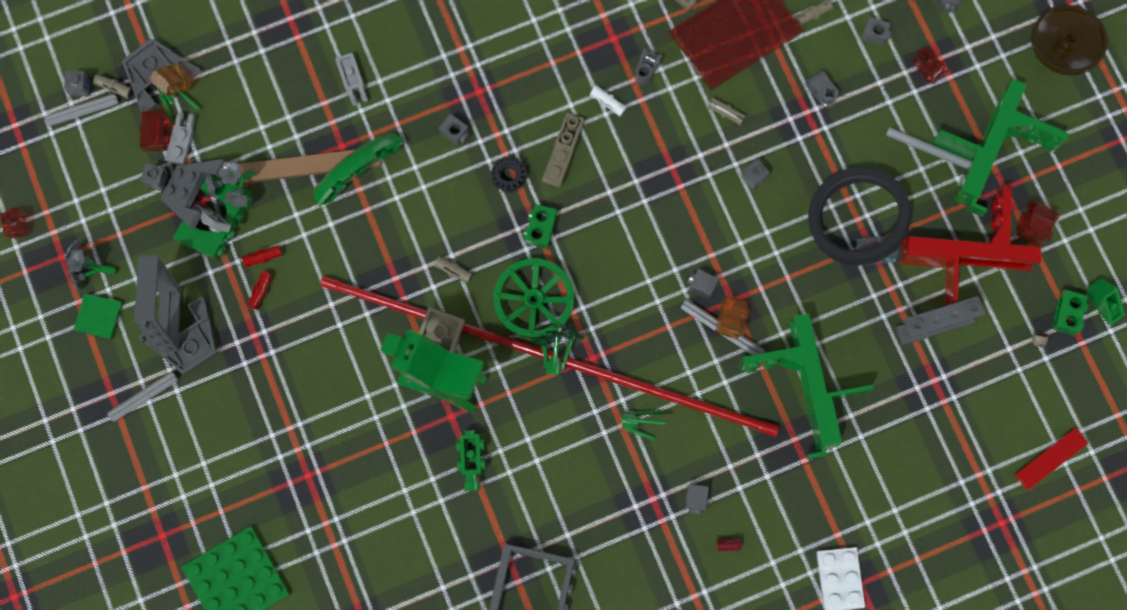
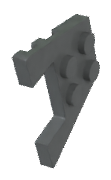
M152 38L122 60L143 115H146L157 106L146 90L174 68H177L188 82L201 73L198 67L176 55Z
M219 159L176 166L161 200L189 227L195 229L202 213L190 209L205 179V174L220 178L219 170L223 168L225 161Z
M203 296L187 305L197 322L179 333L178 351L167 352V354L159 353L144 333L138 336L142 342L184 375L217 355L208 310Z

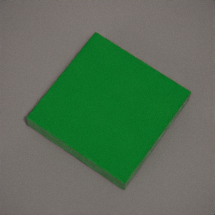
M84 294L73 330L112 339L123 303Z

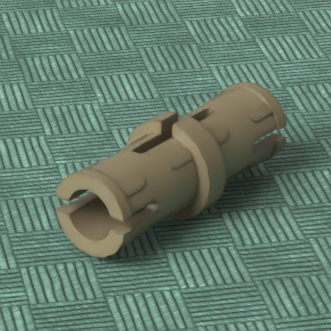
M825 0L817 5H811L808 10L795 15L796 21L802 26L812 19L816 20L820 15L833 10L832 2L829 3L830 0Z
M96 74L93 84L108 90L111 94L116 93L127 99L132 95L133 89L119 83L116 79H109L100 74Z
M714 97L707 107L721 114V117H726L738 125L741 124L745 117V114L731 108L730 104L726 105Z
M441 256L435 261L434 267L448 273L450 277L454 276L466 284L470 282L473 276L472 272L459 267L458 263H452Z

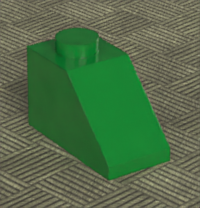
M1101 278L1087 288L1092 305L1110 326L1125 316L1118 287Z

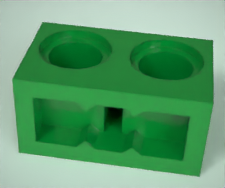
M537 204L534 205L533 210L530 209L528 215L530 224L529 227H525L523 233L526 245L548 250L557 217V209ZM543 214L547 216V219L539 221L537 217ZM535 232H540L542 234V237L539 239H534L532 237V234Z
M1069 290L1062 291L1058 297L1051 330L1072 336L1081 332L1085 323L1082 320L1083 315L1087 312L1089 306L1087 302L1088 296ZM1070 300L1076 303L1077 308H1073L1070 305ZM1066 318L1072 321V327L1067 325Z

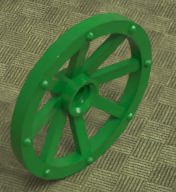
M530 258L512 264L500 275L495 285L493 301L499 320L508 330L521 337L538 338L539 336H547L545 334L546 331H558L567 322L573 310L574 291L570 279L560 267L544 259ZM533 266L532 289L529 290L515 272L522 268ZM539 267H543L554 272L556 276L539 291ZM511 277L524 292L525 296L501 293L506 280ZM559 280H562L566 288L567 297H543ZM534 297L537 298L535 303L530 301ZM500 299L525 303L506 317L502 310ZM543 303H567L564 313L557 320L543 306ZM529 308V330L522 329L511 322ZM536 309H539L553 325L545 329L535 330Z

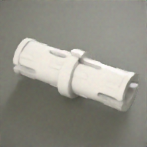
M597 85L590 93L592 97L603 104V107L609 108L619 117L627 108L618 102L612 94L609 95Z

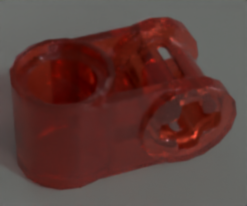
M921 48L913 57L914 67L932 85L936 83L939 77L948 73L946 65L929 48ZM919 56H924L926 61H922Z

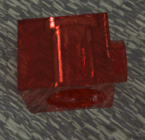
M11 208L7 212L1 213L3 235L9 239L29 236L27 218L24 212L18 208ZM17 219V223L12 226V222Z

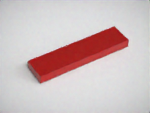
M1074 428L1017 472L1015 477L1026 490H1029L1085 447L1088 442L1077 428Z

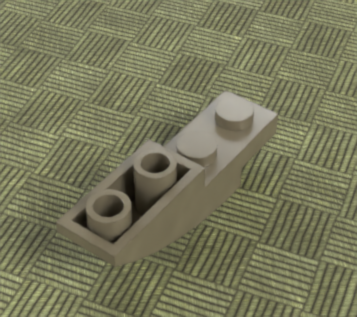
M566 113L542 182L557 187L561 186L570 165L584 118Z

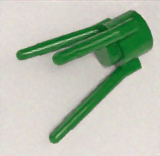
M164 80L157 85V90L160 93L159 96L163 101L171 124H174L175 121L167 100L173 105L172 98L175 97V92L196 110H200V107L185 95L176 84L172 85L169 80Z
M664 411L624 412L622 428H627L626 432L655 440L654 436L634 429V427L638 428V423L665 425L666 421L639 418V415L662 414Z

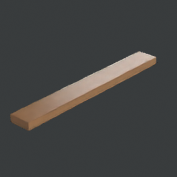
M354 150L239 164V169L242 171V174L250 169L255 172V175L244 181V183L325 174ZM375 161L367 168L381 167L380 161Z

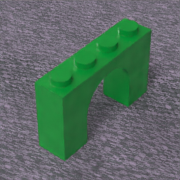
M211 176V178H212L213 181H215V180H220V181H222V178H221V177H220V178H217V177ZM205 178L200 189L204 194L210 196ZM229 183L215 188V197L213 198L223 202L227 209L225 220L231 225L229 232L202 231L197 228L193 229L186 223L181 222L173 239L185 247L218 261L225 254L228 241L233 239L237 224H241L244 218L243 213L246 208L251 206L253 195L249 190L242 188L243 195L248 197V204L246 207H234L231 203H227L225 198L228 191L234 192L238 189V185Z

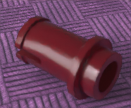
M741 538L717 539V552L735 551L737 553V551L741 550Z

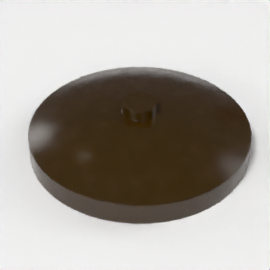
M1060 5L1047 10L1038 18L1032 29L1031 45L1034 54L1045 67L1062 75L1074 76L1087 73L1100 63L1107 51L1108 36L1102 22L1090 11L1074 5Z

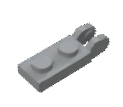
M353 53L335 58L352 105H357L356 98L353 95V91L360 90V96L364 102L368 101Z
M178 112L176 125L173 127L165 157L166 162L185 165L194 133L195 115L190 114L187 120V127H182L184 113Z
M196 204L193 206V210L202 213L200 219L202 223L210 227L211 231L217 233L221 231L229 232L231 225L215 211L208 207L202 208Z

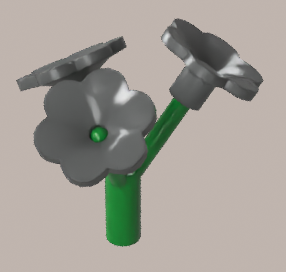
M225 162L223 168L219 170V176L222 177V181H213L209 174H205L206 185L212 198L215 197V188L229 183L235 185L239 181L238 189L234 192L228 191L225 201L231 203L234 207L247 206L248 197L243 195L242 188L244 181L255 175L254 170L250 169L242 174L238 163Z
M75 240L64 254V258L69 266L70 278L77 291L80 290L79 282L85 280V277L97 272L115 274V267L98 265L84 256V251L79 249L81 245L79 240ZM86 266L94 269L84 274L83 272L77 275L74 273L75 271L80 272L82 267Z

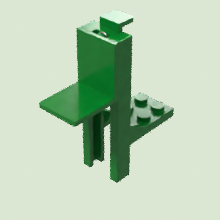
M1013 78L1007 90L1004 89L1002 91L980 146L943 130L938 132L931 143L970 160L953 201L967 206L966 211L983 217L988 209L976 204V201L982 193L1005 138L1022 137L1028 143L1041 145L1047 151H1056L1069 136V133L1016 111L1027 84Z
M808 313L793 316V322H789L794 348L742 357L739 362V369L746 373L756 372L757 368L764 367L765 370L776 368V365H781L799 372L816 451H818V453L806 456L807 460L825 457L827 449L836 448L842 444L833 401L867 395L874 387L869 385L827 393Z
M406 330L403 338L387 333L380 352L394 357L391 368L401 373L396 384L443 399L460 410L474 413L476 406L466 400L471 398L477 381L485 385L488 379L481 374L484 362L447 351L428 337L417 332Z

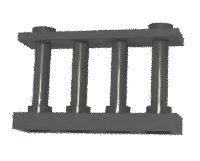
M979 296L906 318L904 319L905 324L895 327V331L901 346L972 325L975 323L974 318L984 316L985 312Z

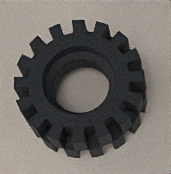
M506 156L502 157L503 160L498 159L497 163L493 164V169L491 170L493 184L496 185L498 190L501 189L502 192L508 191V193H511L512 190L516 192L518 191L517 188H521L522 183L525 182V168L517 158L512 159V156H509L506 159ZM504 169H513L516 173L515 178L511 181L504 180L501 177Z

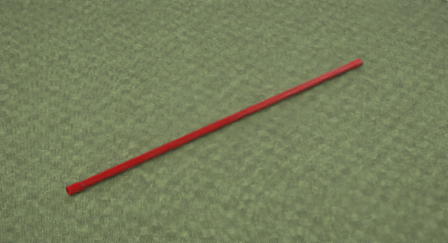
M324 275L320 281L321 287L361 298L421 319L425 318L427 310L342 283L339 280ZM464 323L463 333L543 359L542 348ZM547 350L548 361L549 358H553V352ZM558 354L557 358L561 359V362L563 355ZM569 357L565 363L566 367L756 429L759 432L774 437L777 436L780 426L759 421Z

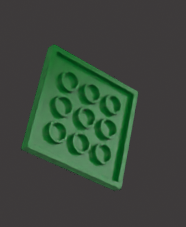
M252 526L181 567L204 610H266L290 595Z

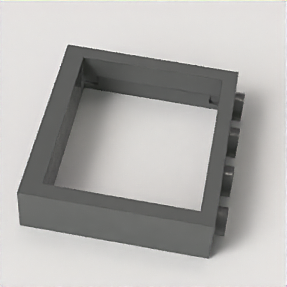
M158 255L139 256L134 322L159 353L178 351L181 288ZM157 291L160 294L159 322L156 319Z
M504 544L489 610H499L511 553L567 565L557 610H568L569 604H566L565 601L566 596H571L573 584H569L571 576H575L577 565L574 564V559Z

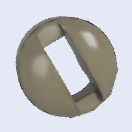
M1034 332L1032 343L1035 347H1044L1048 342L1049 336L1044 333Z

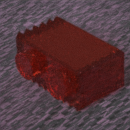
M141 111L139 147L143 152L166 151V146L169 145V135L166 133L167 128L170 127V119L164 111Z

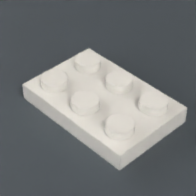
M857 547L816 552L824 610L865 608Z

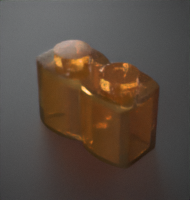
M173 63L167 67L163 66L156 69L149 80L165 96H173L178 92H186L191 87L193 78L177 63Z
M726 295L719 308L715 332L736 340L740 335H744L747 325L744 323L750 311L747 309L748 302Z

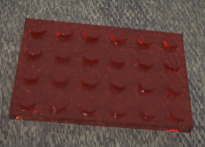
M717 0L671 29L669 33L707 87L712 91L801 35L803 30L781 0Z

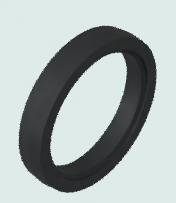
M850 168L834 174L817 189L809 206V228L815 243L833 260L847 265H868L887 258L903 243L910 228L911 207L904 189L889 174L874 168ZM855 183H871L884 188L894 197L899 209L898 220L892 233L880 244L865 250H848L835 245L825 236L821 227V215L828 199L839 189Z

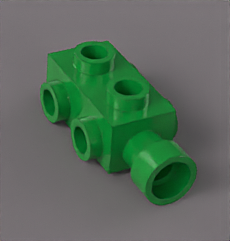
M464 431V435H460V440H456V450L460 452L461 459L457 460V471H461V475L466 476L464 491L480 490L478 475H482V470H485V458H481V450H484V438L480 439V435L476 434L475 431ZM469 443H473L475 445L472 450H469L467 448V445ZM469 463H475V468L469 469Z

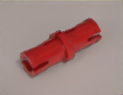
M279 245L242 256L245 268L259 263L265 264L266 261L282 257Z
M265 271L261 272L256 285L252 288L253 292L246 304L247 307L258 310L261 300L267 294L266 290L273 275Z

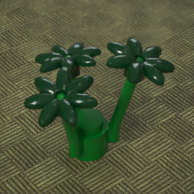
M563 328L560 332L555 330L546 331L545 334L547 336H539L531 340L532 344L540 342L544 359L543 368L546 369L547 374L561 375V370L565 371V363L572 343L575 342L576 338L584 340V334L578 331L573 332L570 328ZM561 337L568 338L569 342L561 362V359L557 358L558 347ZM555 341L553 358H549L548 361L546 347L548 342Z

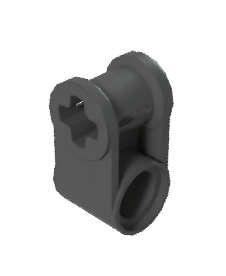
M648 48L644 49L639 64L636 67L635 81L637 84L645 86L651 82L661 62L662 54L658 55L648 51ZM644 72L648 74V76L643 77L640 75V73Z
M823 70L805 81L809 91L823 107L830 108L835 105L839 95L838 89Z

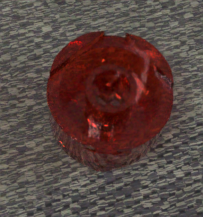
M1031 201L1026 206L1029 208L1027 213L1022 212L1018 220L1016 231L1019 233L1016 236L1040 245L1045 240L1049 241L1053 235L1052 227L1058 221L1060 214L1049 207Z

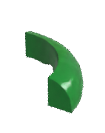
M386 133L368 141L343 158L315 187L313 194L317 204L322 206L333 202L346 187L345 183L359 176L375 161L379 162L386 157L396 154L404 143L403 139L397 134Z

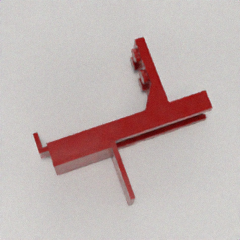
M1004 188L991 201L993 218H991L990 228L993 229V236L988 243L908 237L899 246L901 247L900 265L946 268L945 306H948L958 301L959 266L1031 271V263H1041V247L1010 245L1012 189Z

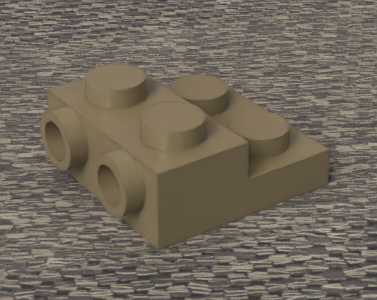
M428 307L419 333L428 337L447 351L455 353L466 320Z

